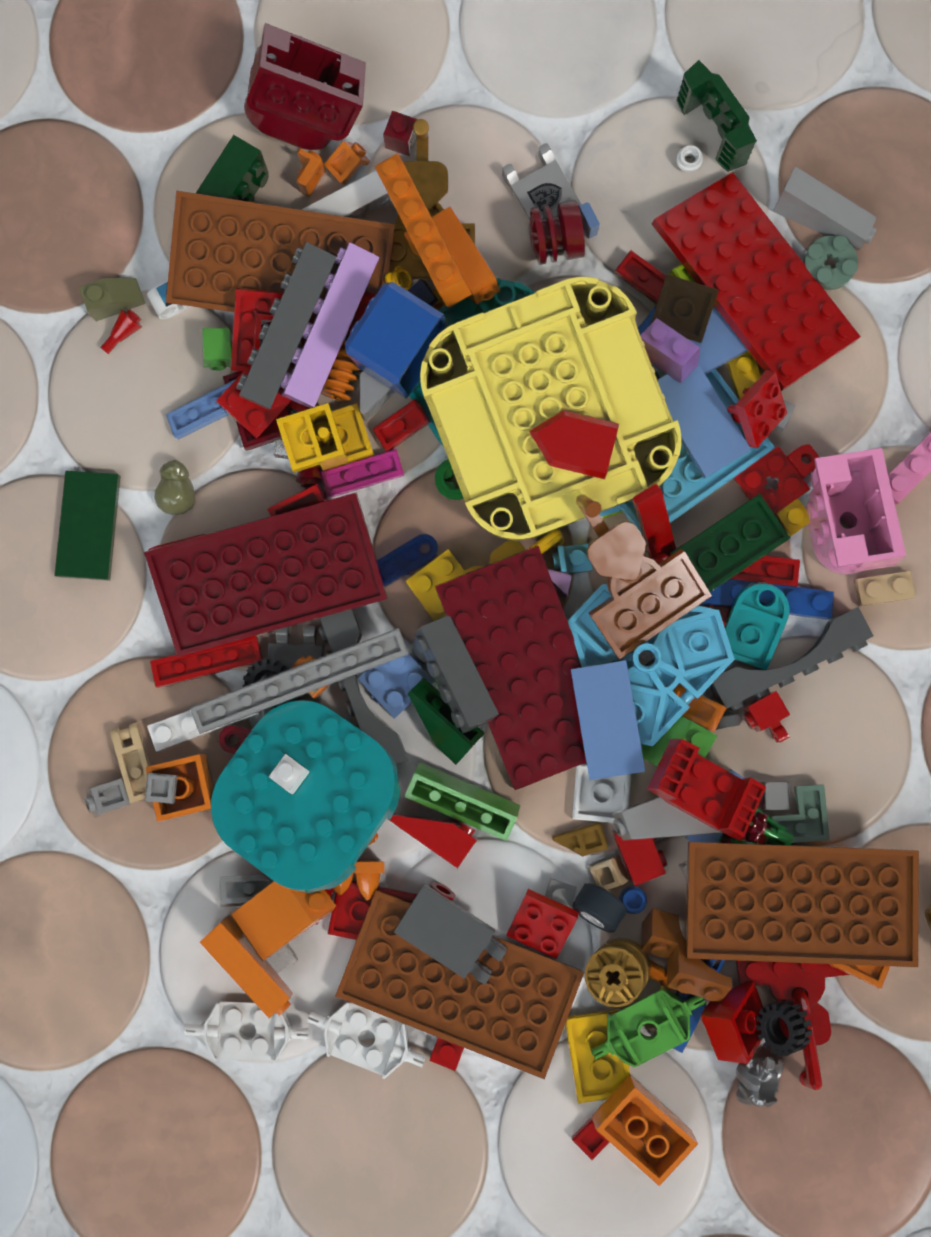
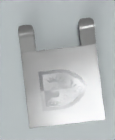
M547 143L538 148V156L545 166L519 180L512 164H507L502 168L504 180L511 187L529 220L530 208L538 207L541 219H543V206L545 205L550 207L553 217L557 216L558 203L576 200L578 206L582 205Z

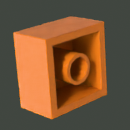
M198 754L145 767L147 775L148 773L178 775L175 803L153 802L157 822L211 810L214 788L206 754Z

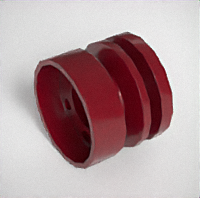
M576 200L558 203L557 216L554 217L548 205L543 206V219H541L538 207L530 208L529 236L532 250L536 255L539 265L546 264V251L549 252L552 263L557 262L558 249H562L566 260L584 257V231L580 209Z

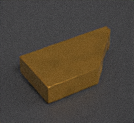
M601 822L552 836L554 842L582 857L609 849Z

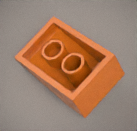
M274 881L233 912L231 917L263 962L332 913L336 905L325 890L313 893L298 892Z

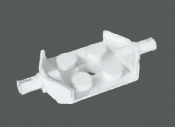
M219 1001L206 1022L202 1023V1025L185 1024L184 1029L186 1030L184 1032L185 1036H201L204 1039L213 1061L218 1059L265 1060L276 1063L288 1041L292 1039H309V1028H293V1025H290L285 1011L280 1016L274 1013L268 1018L254 1002ZM244 1023L253 1024L256 1028L255 1036L245 1037L241 1031L242 1025Z
M348 1001L331 1016L324 1017L311 1011L307 1023L324 1030L327 1057H330V1055L380 1074L383 1079L389 1076L403 1062L406 1063L407 1061L422 1068L426 1056L413 1052L411 1047H408L406 1024ZM364 1030H370L375 1035V1041L370 1045H365L360 1041L359 1035Z

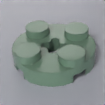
M824 236L815 240L808 248L803 263L823 289L836 290L845 286L858 269V256L854 247L845 236ZM827 257H831L836 261L835 268L832 269L830 265L825 266L824 262L827 260Z

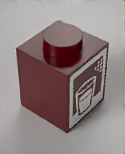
M392 111L383 133L385 148L410 157L416 141L413 125L417 119Z

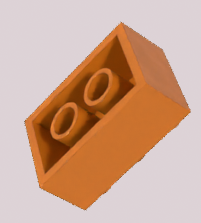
M631 1075L621 1083L592 1115L596 1130L658 1186L669 1177L698 1145L692 1130Z

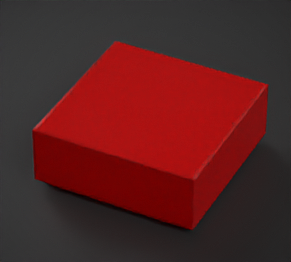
M592 1118L571 1137L572 1141L591 1160L610 1143L596 1130Z

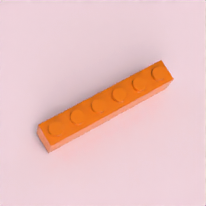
M397 153L374 166L446 306L449 308L472 295L399 154Z

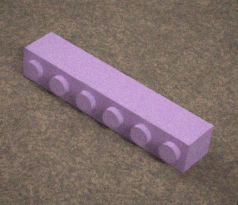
M349 243L345 249H339L334 262L338 264L335 274L329 273L324 288L328 290L324 299L318 298L313 313L317 314L313 324L308 322L302 335L306 339L302 349L297 347L291 360L295 364L291 374L286 372L280 385L284 389L282 396L310 409L315 407L379 260L378 256L352 243Z

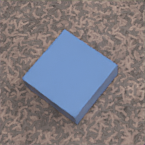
M586 202L580 205L579 209L583 228L590 239L598 234L600 223L590 203Z

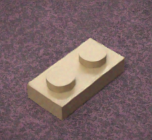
M911 571L854 580L859 607L916 598Z

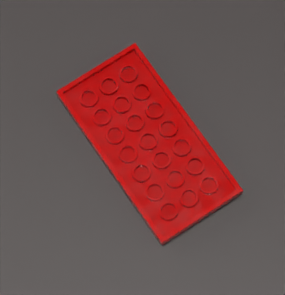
M733 172L659 215L651 223L696 283L719 290L714 304L715 308L764 372L766 370L776 372L781 392L855 343L861 337Z

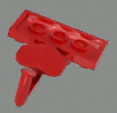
M736 960L739 985L747 981H754L756 986L768 985L771 995L776 1001L782 999L786 1001L789 999L793 1000V1005L798 1003L802 1006L799 1010L800 1012L806 1011L808 1014L804 1018L806 1021H811L812 1025L808 1026L807 1029L812 1030V1035L808 1036L811 1039L810 1043L806 1045V1048L802 1049L806 1070L800 1074V1082L810 1089L820 1090L822 1087V1077L816 1046L825 1044L830 1039L832 1031L828 1011L817 1002L825 991V978L849 974L829 964ZM779 1017L780 1029L789 1038L788 1027Z

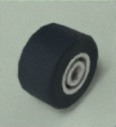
M592 883L584 884L572 904V908L579 911L580 917L608 933L616 931L627 912V907L620 899Z

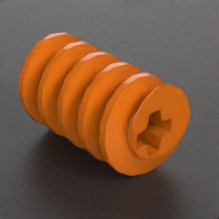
M345 341L342 342L321 391L322 395L338 401L351 400V397L345 391H354L355 388L349 384V381H358V377L352 374V372L361 371L346 353Z

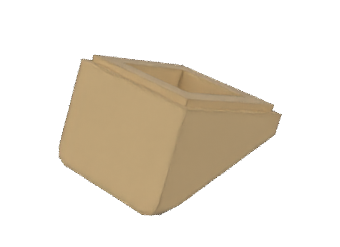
M620 855L589 866L595 885L605 890L621 886L629 881Z

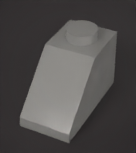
M361 370L360 412L362 418L367 421L395 391Z

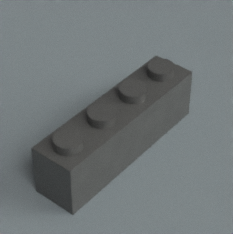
M445 616L420 627L415 633V645L420 653H424L428 661V672L431 677L436 678L440 686V696L445 703L448 702L452 710L451 717L455 726L461 728L462 733H466L498 716L499 713L451 617Z

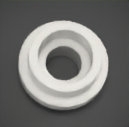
M688 145L679 150L676 162L681 170L694 172L702 165L703 155L698 147ZM691 157L694 162L689 163L685 161V158Z

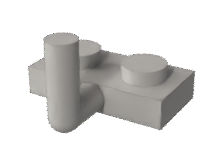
M267 875L222 876L219 880L220 907L242 906L274 881Z

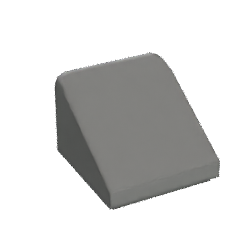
M761 782V784L766 786L762 796V810H790L789 782Z

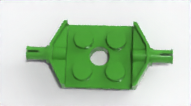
M661 985L659 986V991L612 1015L610 1012L607 1013V1039L604 1043L591 1048V1053L594 1055L595 1060L608 1053H611V1055L615 1054L625 1064L635 1068L690 1040V1015H692V1010L706 1004L705 999L695 995L688 1000H682V998ZM646 1023H651L656 1026L657 1031L652 1036H645L640 1031L641 1027Z

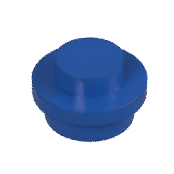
M629 886L620 893L619 899L627 907V913L638 914L645 909L647 896L641 888Z

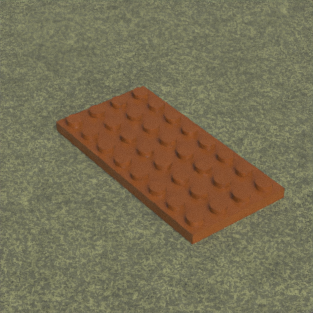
M176 190L166 303L234 312L236 288L284 292L285 289L280 288L287 272L292 274L296 266L291 261L297 248L303 249L306 242L334 256H337L340 248L345 249L349 243L378 256L379 260L365 291L377 295L383 284H386L385 275L389 273L395 225ZM333 264L331 273L335 274L338 264ZM323 287L319 297L324 299L328 289Z
M688 841L686 958L918 967V850Z
M376 890L335 997L545 1080L584 971L493 935L494 939L502 942L508 948L501 961L492 957L485 949L477 960L493 970L486 984H483L470 972L464 979L394 933L412 903Z

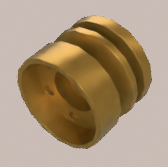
M620 937L608 940L590 957L585 967V982L591 995L605 1006L616 1008L629 1005L637 999L651 976V962L647 952L641 951V945L635 941ZM617 970L620 975L615 980L612 974Z

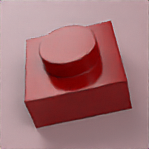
M437 1038L429 1061L456 1071L464 1047Z

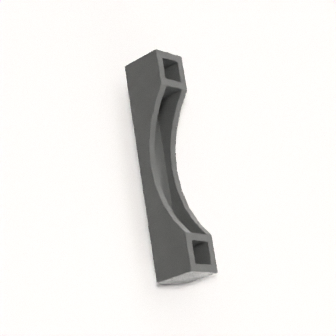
M859 607L828 621L814 646L793 663L771 670H748L734 667L722 673L710 685V688L717 702L725 706L726 709L729 708L732 712L745 706L744 700L751 696H754L755 700L771 693L768 688L776 684L781 688L794 682L793 676L800 672H803L804 676L818 670L817 664L827 660L828 664L843 658L842 652L849 648L855 652L867 646L866 640L874 635Z
M353 609L320 618L322 625L318 626L323 641L328 640L331 650L327 651L328 655L360 643L362 632ZM357 674L338 681L341 691H347L350 700L345 703L350 716H356L359 724L357 728L382 745L392 756L396 766L408 762L409 759L400 735L381 723L367 707L360 692Z

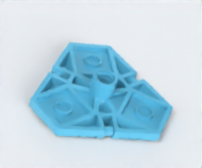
M602 584L568 620L581 667L626 660L640 743L654 746L689 709L688 704L694 698L698 699L735 660L719 610L697 606L632 652L619 659L588 614L611 597L608 585ZM643 651L651 652L654 655V663L650 666H643L639 662V654ZM678 684L686 689L680 697L672 691Z

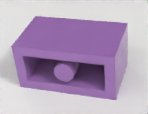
M656 318L640 335L645 344V350L650 362L679 383H682L698 366L700 347Z

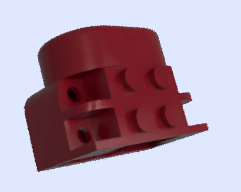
M265 23L262 43L256 50L254 62L250 70L248 93L244 102L245 114L257 130L269 137L306 150L323 149L331 140H343L349 135L363 107L366 62Z

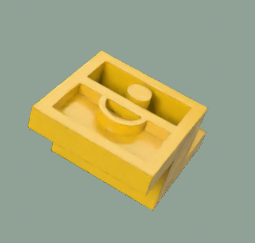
M329 403L276 419L293 473L320 465L324 471L374 456L357 403L334 411L331 410Z

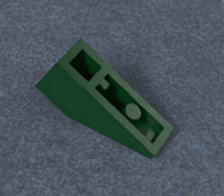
M425 678L409 691L408 696L435 746L457 765L485 733L479 727L462 733L461 728H457L452 720V710L448 702L445 703L442 700L439 691Z

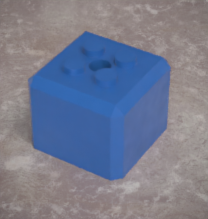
M396 283L383 284L377 295L370 300L366 307V312L353 326L351 335L345 342L346 353L359 369L407 399L420 381L421 365L429 345L449 325L444 314Z

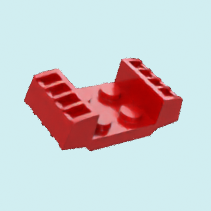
M670 739L647 789L661 797L668 804L707 826L721 831L738 841L743 839L766 790V786L752 777L741 779L697 754L700 748L684 739Z

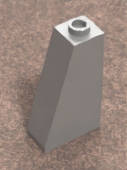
M794 167L773 210L774 213L823 235L845 236L849 243L857 250H860L865 242L869 244L877 230L873 227L876 216L797 167Z
M659 796L613 814L615 819L613 821L614 829L618 836L622 837V840L723 833L668 804Z

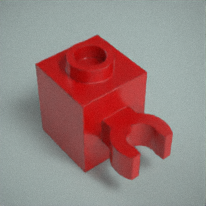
M773 691L743 708L746 713L743 717L750 729L755 728L756 732L769 728L776 743H781L790 738L786 729L780 723L790 713L777 691Z

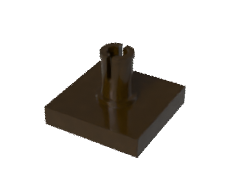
M666 274L651 324L657 318L685 338L702 343L719 290Z

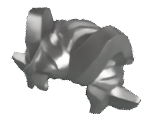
M766 1057L751 1059L749 1064L739 1063L736 1068L739 1090L736 1093L738 1101L757 1107L765 1105L767 1108L777 1103L778 1100L775 1098V1095L778 1094L780 1077L784 1066L783 1060Z

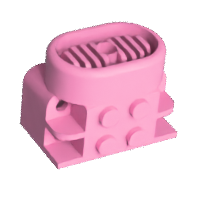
M882 448L815 458L816 469L812 474L813 490L809 494L806 510L810 520L808 526L812 545L817 559L824 567L838 574H854L865 570L895 566L906 556ZM840 521H845L849 525V529L844 528Z

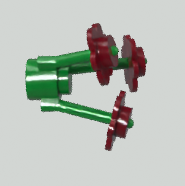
M757 808L747 829L746 840L748 841H738L724 833L719 837L720 843L758 844L749 841H757L760 835L765 834L764 842L769 845H791L794 835L787 832L786 827L778 824Z

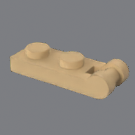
M138 722L129 724L128 728L122 730L116 728L110 731L130 803L145 800L147 784L145 767L150 766L141 727ZM132 738L133 745L125 747L124 740Z

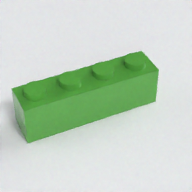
M419 762L404 796L507 841L520 809V805L422 762Z

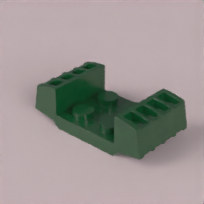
M698 60L684 73L676 100L684 115L700 105L703 106L704 114L708 119L714 121L722 138L715 159L723 169L729 172L748 163L747 161L757 140L749 126V115L719 74L711 73Z

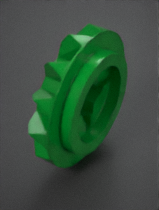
M447 459L436 470L435 485L439 493L447 499L460 501L463 499L460 488L456 489L454 483L448 481V479L453 477L454 472L449 459Z

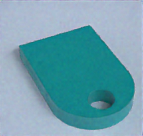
M756 582L744 587L737 594L727 617V624L725 625L734 659L763 670L768 669L790 612L786 596L776 586L765 582ZM765 590H770L773 593V600L769 604H761L759 602V596Z

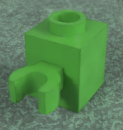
M202 328L203 367H210V370L221 371L225 370L226 367H230L232 354L230 328Z

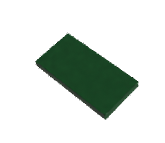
M65 471L54 576L110 581L121 478L119 474Z
M759 493L672 551L669 555H673L680 549L685 551L709 592H711L791 537Z

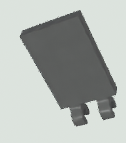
M304 625V645L289 644L290 626L276 630L277 644L268 643L267 659L277 660L289 669H292L291 667L302 656L307 658L310 655L315 659L323 657L324 646L316 645L317 627ZM272 673L266 674V678L274 676ZM309 693L288 700V702L305 700L320 704L321 695L316 699ZM274 708L265 709V710H264V715L267 714L269 711H271V710L274 709Z
M425 883L394 931L395 934L465 979L470 972L483 984L487 983L493 970L477 960L482 951L485 949L492 957L501 961L508 948L505 944L492 937L495 933L493 927Z

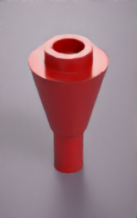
M121 309L110 333L111 335L100 348L109 354L119 342H122L142 328V325L139 323L142 319L131 309L127 312Z

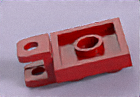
M810 444L800 446L787 456L777 446L733 479L749 500L760 493L772 512L776 514L810 490L804 478L816 469L814 460L820 457ZM801 457H807L809 463H803ZM767 477L778 479L779 482L776 484L777 490L774 491L772 488L767 490L765 488Z

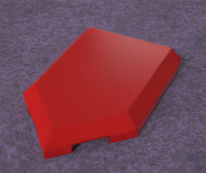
M563 410L531 429L529 433L549 466L605 480L619 424Z

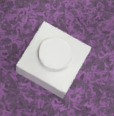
M285 754L269 775V778L289 793L294 794L310 771Z

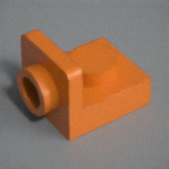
M343 141L325 162L324 166L341 184H346L361 165L367 166L371 161L365 156L367 151L359 143Z
M300 148L297 154L300 163L304 166L297 175V184L300 192L310 197L324 175L325 168L322 158L317 153L311 150L306 152Z

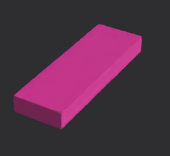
M397 449L320 472L328 499L404 476Z

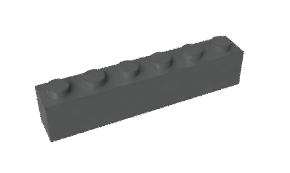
M307 242L303 249L297 248L291 261L296 264L292 274L286 273L280 287L285 289L281 300L275 298L269 313L273 314L274 317L270 325L264 323L258 337L263 340L260 349L253 348L247 362L252 365L248 375L242 374L236 389L241 390L239 397L270 410L336 260V256Z

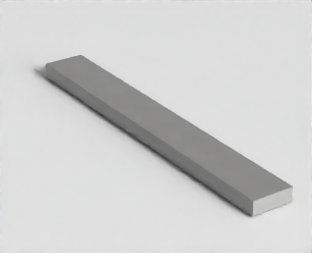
M397 628L192 706L190 710L198 732L202 734L409 655L400 629Z

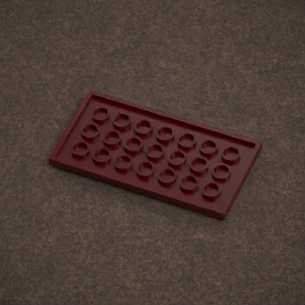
M357 492L144 552L177 657L383 601L388 598Z
M539 546L532 547L435 585L446 616L451 617L499 713L488 724L514 790L521 789L586 763L571 669L582 667L575 647L574 637Z

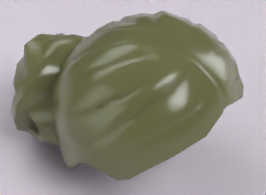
M178 460L163 464L159 471L161 481L154 493L155 502L158 508L166 514H184L191 509L195 502L194 487L188 478L189 472L185 465Z

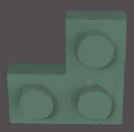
M824 784L794 786L797 814L769 816L778 824L786 827L787 832L794 835L792 843L830 840Z

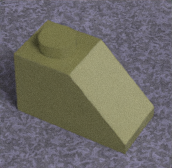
M103 278L79 287L87 312L96 322L119 314L121 309L127 311L145 304L136 278Z

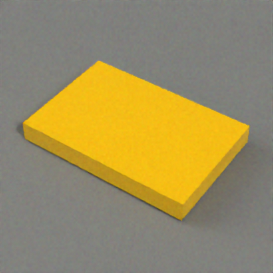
M620 1008L570 1015L567 1018L566 1030L578 1103L608 1099L630 1075L629 1065L625 1064L615 1054L611 1055V1053H608L595 1060L590 1050L604 1043L607 1039V1013L610 1012L612 1015L620 1011Z

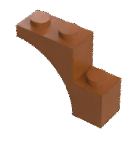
M652 908L642 922L641 951L651 953L657 957L667 958V987L678 990L681 993L703 997L709 1001L721 1002L732 989V978L713 970L701 959L686 958V940L680 928L679 915Z

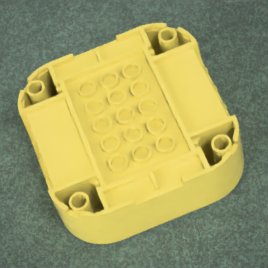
M593 277L570 278L489 312H482L457 322L439 333L429 345V349L422 361L420 372L424 398L469 512L483 529L494 536L513 541L529 540L583 520L586 517L576 503L577 496L580 494H584L593 501L599 502L602 507L601 512L632 501L633 497L652 485H661L669 477L676 465L681 451V430L678 420L674 421L665 402V396L662 394L655 376V370L645 350V344L640 337L635 321L637 312L628 297L616 286H611ZM563 410L618 423L619 427L605 480L549 466L529 431Z

